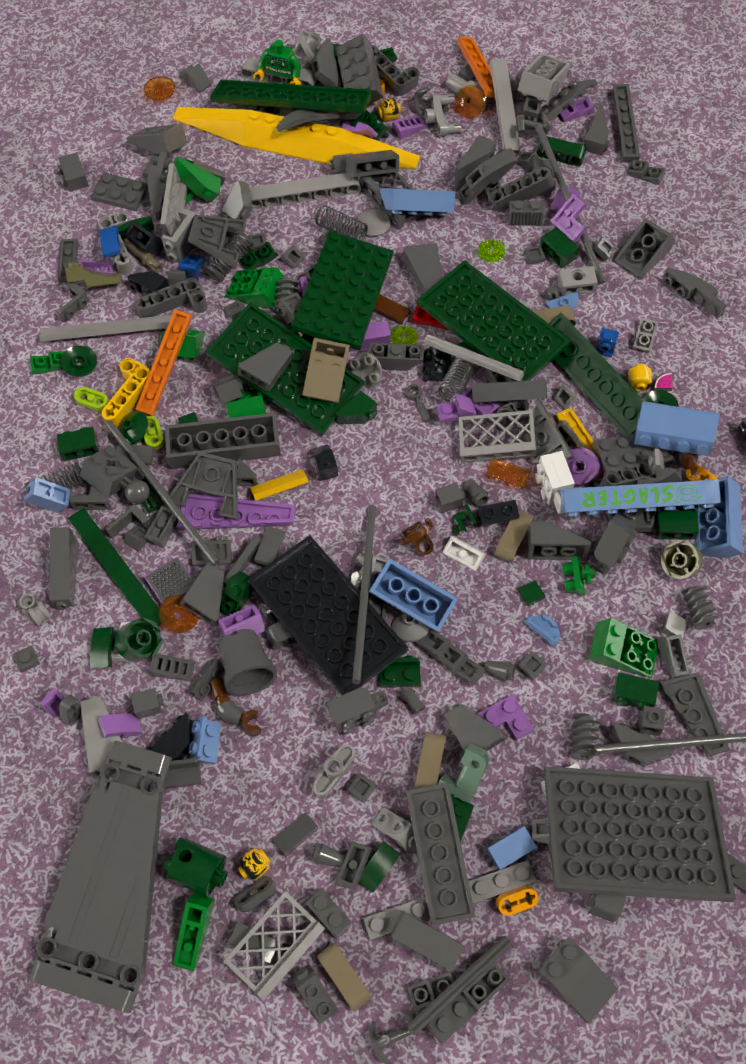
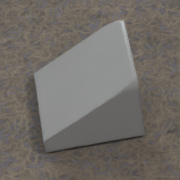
M669 611L662 634L669 636L681 634L683 639L687 620Z

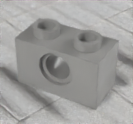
M594 266L559 270L558 285L561 297L575 292L578 295L596 293L598 281Z

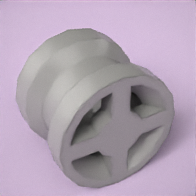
M41 601L37 603L35 608L28 609L29 614L38 626L42 624L43 620L52 618Z

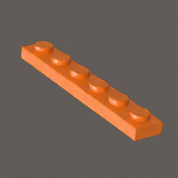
M458 37L457 44L486 97L494 98L491 69L473 37Z
M174 309L136 406L137 411L150 416L155 415L192 320V315Z

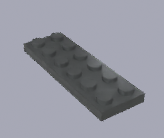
M449 783L407 790L406 797L431 926L476 917Z

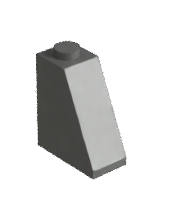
M277 342L238 365V375L270 392L292 361L293 351L288 346Z
M207 562L179 603V605L210 625H213L219 617L224 572L221 571V568L218 565L213 566L212 563Z
M457 703L448 709L449 712L444 714L464 751H466L470 743L489 751L509 738L505 732L466 705H459Z

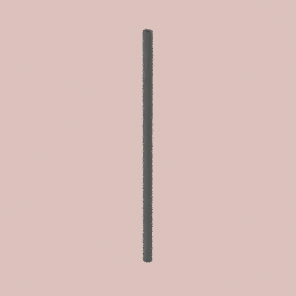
M538 122L535 124L536 131L564 199L567 201L571 195L543 127ZM578 216V217L576 218V220H577L580 224H582L581 219H580V217ZM585 231L580 238L592 266H594L598 282L603 284L606 282Z
M108 420L105 423L107 428L213 566L218 565L220 560L111 420Z
M370 505L368 511L352 683L360 684L376 517L375 505Z
M746 733L594 746L595 754L745 742Z

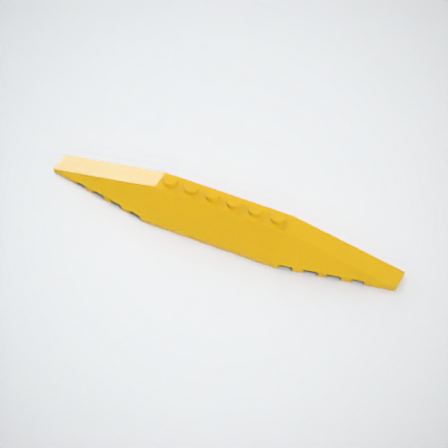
M177 107L172 118L187 126H194L200 131H207L213 136H220L226 141L238 143L242 147L329 165L332 156L392 150L399 155V169H416L420 159L419 155L343 128L313 122L302 123L278 132L277 126L284 118L283 116L253 110Z

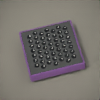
M178 556L144 576L164 608L183 598L194 582Z

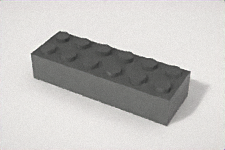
M276 413L165 426L166 454L171 469L189 467L199 452L238 461V459L247 460L281 456Z

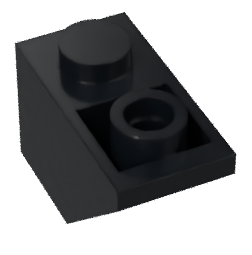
M155 271L129 274L127 276L131 290L134 292L138 291L143 296L169 286L167 278Z

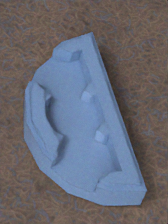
M575 292L545 302V307L548 309L569 305L574 311L578 304V293Z
M546 615L530 616L524 621V624L556 648L560 640L558 624L552 618Z

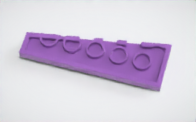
M189 494L186 507L181 506L182 513L195 529L294 525L296 505L238 499V520L219 515L224 497ZM178 520V530H186Z

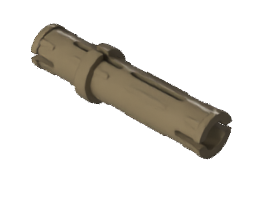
M126 237L124 239L126 241H123L125 247L141 259L145 266H149L157 273L162 271L159 267L163 268V265L155 259L153 254L145 251L130 238Z

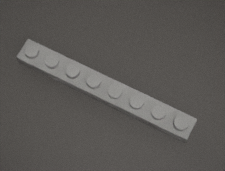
M527 860L468 881L473 905L515 888L536 883L529 861ZM426 896L363 918L370 941L391 934L403 910L423 922L429 921Z

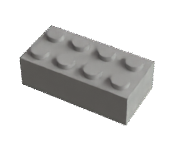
M541 53L523 71L518 91H521L526 96L532 95L537 97L539 101H548L565 82L570 63Z

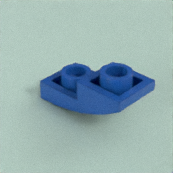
M116 225L100 230V241L104 258L115 257L121 253V244L118 239L119 230Z

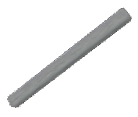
M430 334L425 337V345L517 381H521L524 376L522 370Z

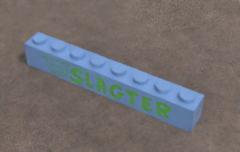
M719 480L560 489L561 512H567V516H579V512L587 511V515L599 514L598 510H606V514L618 513V509H625V513L637 512V508H644V511H656V507H663L664 510H676L675 506L682 505L683 509H693L695 504H702V508L714 507V503H720Z

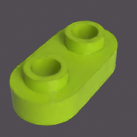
M80 387L74 392L77 404L98 412L102 411L109 402L106 394L88 387Z
M147 416L148 427H154L147 429L144 439L147 446L158 450L165 443L162 430L156 417Z

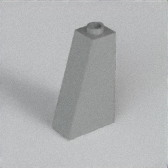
M91 696L84 701H80L89 773L93 777L101 776L102 767L107 763L114 741L123 743L124 741L121 735L104 738L98 720L100 716L110 715V712L101 697ZM112 761L113 764L121 765V763ZM116 769L111 770L109 774L117 772Z

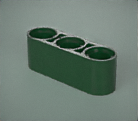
M546 136L557 162L577 167L582 165L586 154L585 146ZM540 141V144L537 149V155L541 158L544 157L545 159H548L546 152L543 148V145Z

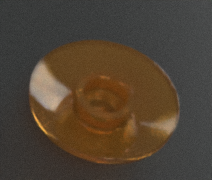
M164 76L151 78L144 86L145 95L155 101L168 99L175 92L174 82Z
M467 85L461 88L455 97V109L464 118L479 116L486 105L484 92L475 85ZM468 98H471L470 103H466Z
M172 595L165 599L160 607L159 616L162 624L168 630L175 633H184L191 630L199 619L198 616L179 605L185 595ZM175 613H179L181 618H176Z

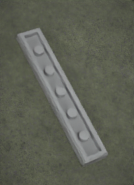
M491 59L490 68L503 149L511 148L514 153H517L521 149L507 60Z

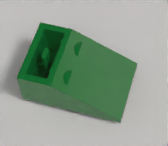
M277 267L239 270L235 273L225 298L235 301L239 300L246 304L251 302L260 308H274V301L277 300L275 298L276 288L278 287L277 281L284 276Z
M608 618L596 624L589 659L603 666L652 678L658 643L656 639L618 620Z

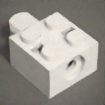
M563 451L540 456L535 479L537 484H541L542 499L547 501L548 506L555 504L558 514H563L561 512L560 489L574 488L575 483Z

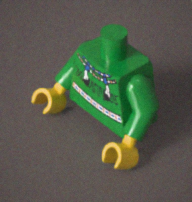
M282 40L274 41L261 54L258 63L259 69L253 75V79L255 80L257 74H259L261 77L260 81L264 79L263 70H265V73L290 79L294 78L290 84L301 85V82L298 80L301 62L294 54L293 48L284 46Z

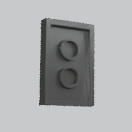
M104 172L90 197L93 201L137 212L148 191V183Z

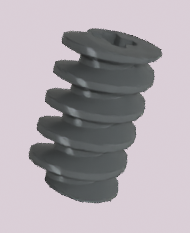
M282 277L277 281L278 287L275 294L277 300L274 301L275 307L273 308L275 314H278L279 300L299 290L294 286L299 285L300 282L298 280Z
M706 585L692 586L681 592L684 595V600L687 602V608L690 609L689 613L693 616L692 621L696 623L695 628L697 630L711 627L715 624L714 620L719 617L718 614L711 615L716 609L715 607H708L713 603L712 600H705L710 596L709 593H703L707 589Z
M586 713L574 714L573 718L575 721H573V726L575 728L573 729L574 737L572 738L574 743L572 750L574 753H572L571 757L577 760L592 759V757L599 755L593 751L594 746L599 745L593 742V740L599 739V736L593 734V732L600 730L599 727L594 726V724L600 723V720Z

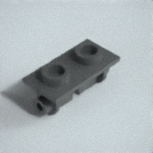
M217 659L207 661L199 672L203 676L201 678L196 676L188 686L187 692L192 696L195 695L202 702L212 688L211 681L222 676L225 671L224 667Z

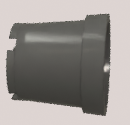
M237 630V634L233 636L228 634L221 639L219 648L225 670V687L229 694L235 696L251 695L266 689L276 680L277 671L274 664L267 658L254 630Z

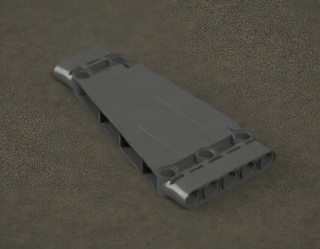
M114 741L107 763L101 769L100 782L95 785L45 920L43 928L45 934L37 945V956L28 980L118 1011L131 1013L140 984L144 981L146 975L164 781L172 760L171 757L120 741ZM112 761L121 763V765L113 764ZM132 767L140 769L141 771L133 770ZM116 769L117 774L115 778L110 780V771ZM154 773L160 775L161 778L153 776L151 774ZM152 781H156V789L149 792L148 785ZM49 942L54 944V950L51 954L46 949ZM91 955L95 957V965L92 968L87 963ZM131 969L137 971V978L134 982L129 979Z

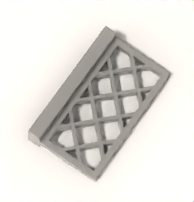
M169 163L160 221L163 230L162 236L166 235L172 237L181 225L178 212L181 207L185 208L188 186L180 181L174 163Z
M533 410L459 417L460 457L462 462L536 456ZM529 416L530 421L525 427L518 422L521 417ZM503 418H508L512 421L507 428L499 424ZM484 420L493 422V425L488 430L481 426ZM471 421L475 426L468 432L463 428V422ZM514 424L522 429L517 436L509 431ZM496 426L503 430L498 438L490 433ZM477 428L485 432L479 440L472 435ZM526 432L531 436V442H522L519 438ZM506 433L513 438L509 444H504L500 441ZM487 435L495 440L488 446L482 443ZM469 437L476 442L472 447L464 448V442Z
M284 891L227 955L223 962L264 1000L325 928L289 893ZM285 897L292 903L291 914H279V904ZM295 907H296L301 913H295ZM276 909V914L270 915ZM292 916L293 930L280 931V917ZM295 916H305L310 923L305 929L296 930ZM277 917V931L264 932V921L267 918ZM261 926V932H256V930ZM301 932V934L296 938V933ZM293 933V943L289 947H280V934ZM277 934V948H264V935ZM252 935H261V949H248V939ZM245 944L246 950H240L241 947ZM280 950H286L281 956ZM264 951H277L278 960L274 965H265ZM249 952H262V965L249 966ZM236 953H246V966L236 967L230 960ZM265 968H270L269 971L265 974ZM249 969H262V979L256 986L249 980ZM240 970H246V976Z

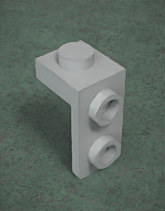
M382 808L372 821V826L394 839L404 851L411 854L416 848L412 824L388 809Z

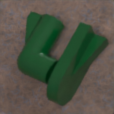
M468 504L464 505L472 523H477L478 526L482 523L471 512ZM461 511L452 518L455 536L459 535L462 530L467 531L462 521L467 519L464 511Z

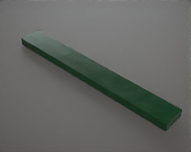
M83 507L68 517L71 524L139 616L154 621L158 626L167 621L166 616Z

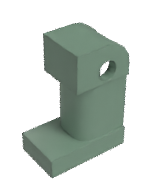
M470 743L460 762L464 765L458 779L445 773L438 785L449 783L450 793L470 803L489 764L490 757L488 752Z

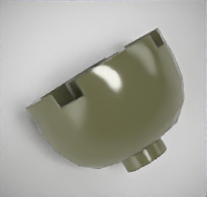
M678 540L671 542L665 547V552L661 556L663 570L667 575L675 579L685 580L692 578L702 568V553L697 546L688 541Z

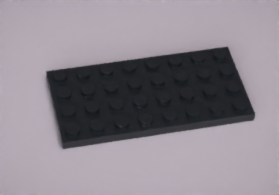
M310 535L247 579L252 589L341 696L362 687L409 651L407 645L368 602L360 684L352 683L361 593Z

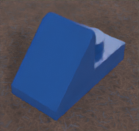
M188 255L179 262L180 271H185L187 279L195 278L199 281L200 268L205 264V257Z

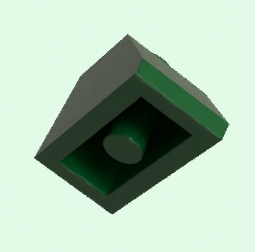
M360 391L336 413V423L339 425L365 424L368 420H373L377 415V403Z

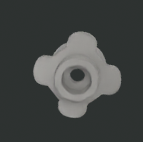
M32 592L24 594L17 601L18 606L22 607V612L25 615L29 614V608H35L37 603H39L35 598L36 595Z

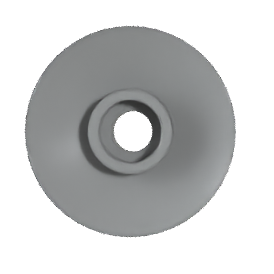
M402 611L396 615L392 623L393 631L405 642L418 641L425 637L431 629Z

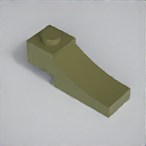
M78 261L69 262L68 265H65L67 282L85 280L86 287L121 283L120 273L93 271L83 267V263L79 264Z

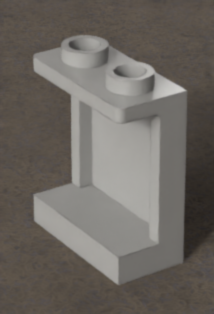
M182 207L178 212L181 221L179 228L172 237L166 235L161 237L167 258L171 262L178 263L187 257L194 247L192 243L188 242L194 216L197 215L196 212Z

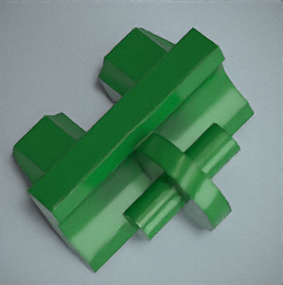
M578 556L572 557V562L563 564L564 575H574V580L565 581V589L567 593H578L579 596H586L584 580L586 585H590L591 579L596 577V571L590 570L589 565H584V570H582V563L579 562Z

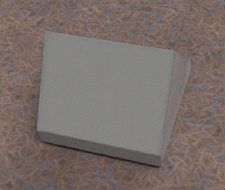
M562 384L553 399L566 410L577 401V395L565 384Z

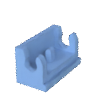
M37 477L28 484L27 489H30V491L24 496L25 502L55 512H60L68 506L70 489Z
M521 826L487 846L485 850L495 867L501 870L536 849L537 846L526 827Z

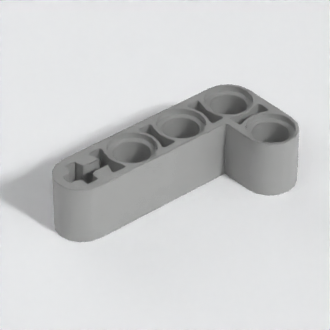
M118 211L100 218L98 225L101 230L114 225L118 227L131 220L126 211ZM119 234L118 239L121 244V253L112 258L119 273L127 275L133 271V265Z

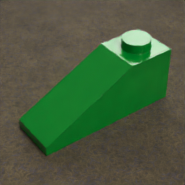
M179 156L172 162L175 164L179 178L198 197L212 202L220 194V178Z
M193 893L187 900L173 966L195 971L210 923L215 898Z

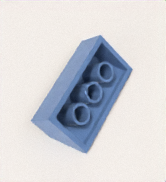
M380 188L385 208L392 210V213L402 214V210H406L407 214H417V211H423V215H433V212H438V215L448 216V212H454L455 191Z
M643 401L636 427L634 444L711 456L720 413Z
M726 476L718 479L720 503H714V507L702 508V504H698L696 509L699 525L696 546L702 553V556L729 558L743 554L740 484Z
M390 558L369 591L371 594L438 633L458 600L457 597Z

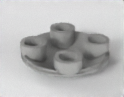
M370 209L358 217L359 221L367 224L368 231L366 236L369 238H374L390 229V218L381 210Z
M362 352L350 361L352 373L365 381L364 387L372 388L380 382L382 368L374 355Z

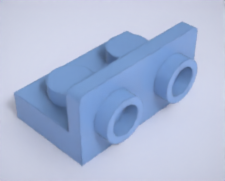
M201 716L194 721L192 725L193 741L189 746L190 758H197L199 762L214 765L217 763L222 723L207 720V716Z

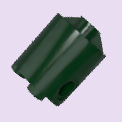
M180 837L175 845L176 851L173 857H169L164 865V869L167 870L166 877L176 884L209 897L215 887L222 888L227 879L228 871L224 870L226 856L188 838Z

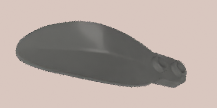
M299 109L285 116L279 122L277 131L281 132L314 120L356 119L362 113Z

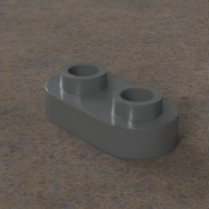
M271 877L261 878L239 893L234 900V904L240 912H250L255 906L274 895L276 884Z

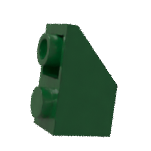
M240 571L229 577L220 602L219 612L229 616L243 608L253 592L252 587L247 582V579L250 578L249 575Z

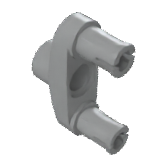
M301 31L293 51L295 54L300 55L302 50H304L307 61L303 68L313 70L311 61L319 49L318 46L322 39L314 32L307 33Z
M433 94L431 108L424 110L425 123H433L439 136L461 133L460 122L447 124L442 111V105H453L455 103L454 94Z
M348 744L342 745L332 757L325 761L323 769L313 784L314 793L319 799L325 800L327 795L329 796L330 791L340 781L349 766L352 765V762H354L356 752L353 746ZM331 765H338L340 767L335 773L328 770Z

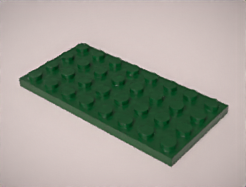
M329 231L292 323L291 330L319 339L350 345V348L360 351L394 250Z
M466 260L461 262L419 297L416 302L419 307L479 354L522 370L524 376L521 381L532 380L571 343L570 339Z
M251 302L248 303L206 351V355L256 391L261 392L266 398L320 436H323L335 422L336 413L357 395L365 385L364 380L345 368L338 403L302 396L312 344ZM277 342L288 346L293 351L292 361L270 392L238 375V365Z

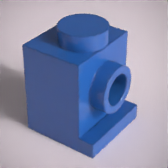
M602 327L596 350L601 355L612 358L619 332Z

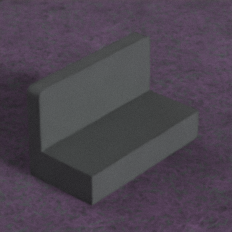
M197 758L171 761L164 781V789L202 784L201 767Z

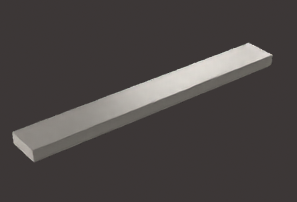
M172 315L42 328L39 337L40 341L44 342L167 329Z

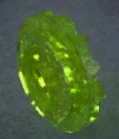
M486 238L484 242L480 243L478 254L485 261L496 262L503 258L505 247L504 244H501L500 240L495 241L494 238L492 240ZM491 246L494 247V250L492 251V253H490V247H491Z
M406 324L403 326L397 325L395 329L392 328L390 333L391 344L415 345L418 339L417 331L412 326H406ZM403 332L406 334L404 341L401 338Z

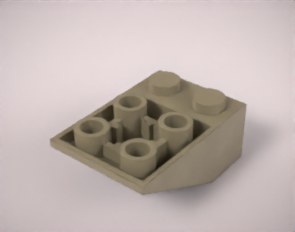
M314 338L302 396L334 403L339 402L350 345Z

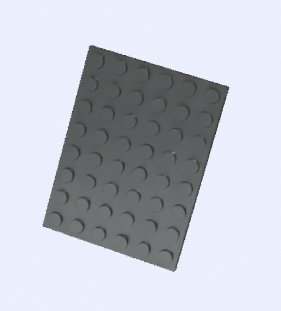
M545 766L544 781L554 892L718 902L735 901L736 895L713 777Z

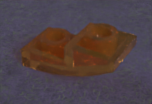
M495 459L492 460L486 473L489 479L502 481L507 486L524 489L530 472L523 468Z

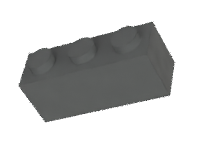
M392 150L346 155V172L352 177L399 172V155Z
M404 910L391 933V937L394 938V944L402 949L408 946L414 950L413 955L424 961L426 957L434 961L433 966L443 972L446 969L452 972L465 947L460 942Z

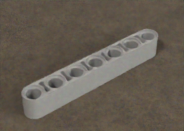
M348 173L256 186L249 188L252 210H254L255 208L272 207V205L280 206L288 203L304 202V200L312 201L319 200L320 198L337 197V195L357 194L360 192L361 187L358 177H352Z

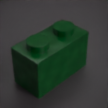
M558 227L541 236L540 245L543 251L561 269L577 259L579 252L577 244L572 242Z
M84 427L79 430L57 434L59 454L64 462L92 456L100 451L97 434L93 427Z
M663 509L658 511L655 517L656 539L695 540L699 533L697 511H690L688 509L681 511Z
M618 672L614 682L611 701L616 702L617 705L627 707L628 705L635 706L640 711L644 706L654 707L656 705L659 681Z

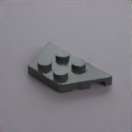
M536 400L534 403L536 406L533 409L536 456L530 457L532 462L537 465L539 464L540 456L563 451L566 460L575 458L542 401ZM527 416L525 419V423L523 424L524 427L530 421L529 416ZM526 432L519 438L522 442H531V436Z

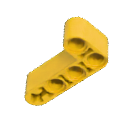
M131 358L123 359L120 362L119 367L126 381L102 410L105 423L111 420L116 427H118L123 417L130 413L138 403L150 373L147 366Z

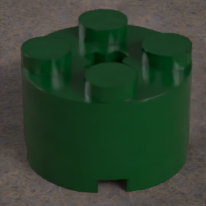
M150 619L133 620L118 631L115 649L124 659L130 662L138 663L157 654L161 649L163 643L160 634L161 630Z

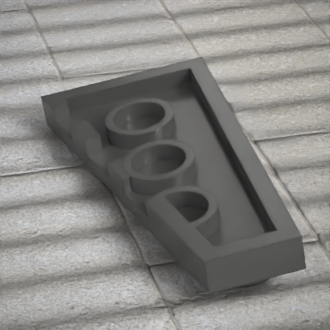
M591 79L578 82L574 80L570 82L568 87L560 91L558 96L549 101V105L541 109L539 113L544 112L548 121L552 120L563 111L562 108L573 104L575 98L585 95L587 93L586 89L597 86L596 80ZM538 115L537 122L543 123L540 115Z
M699 672L659 683L660 688L694 737L724 735ZM728 743L700 745L708 757L730 750Z

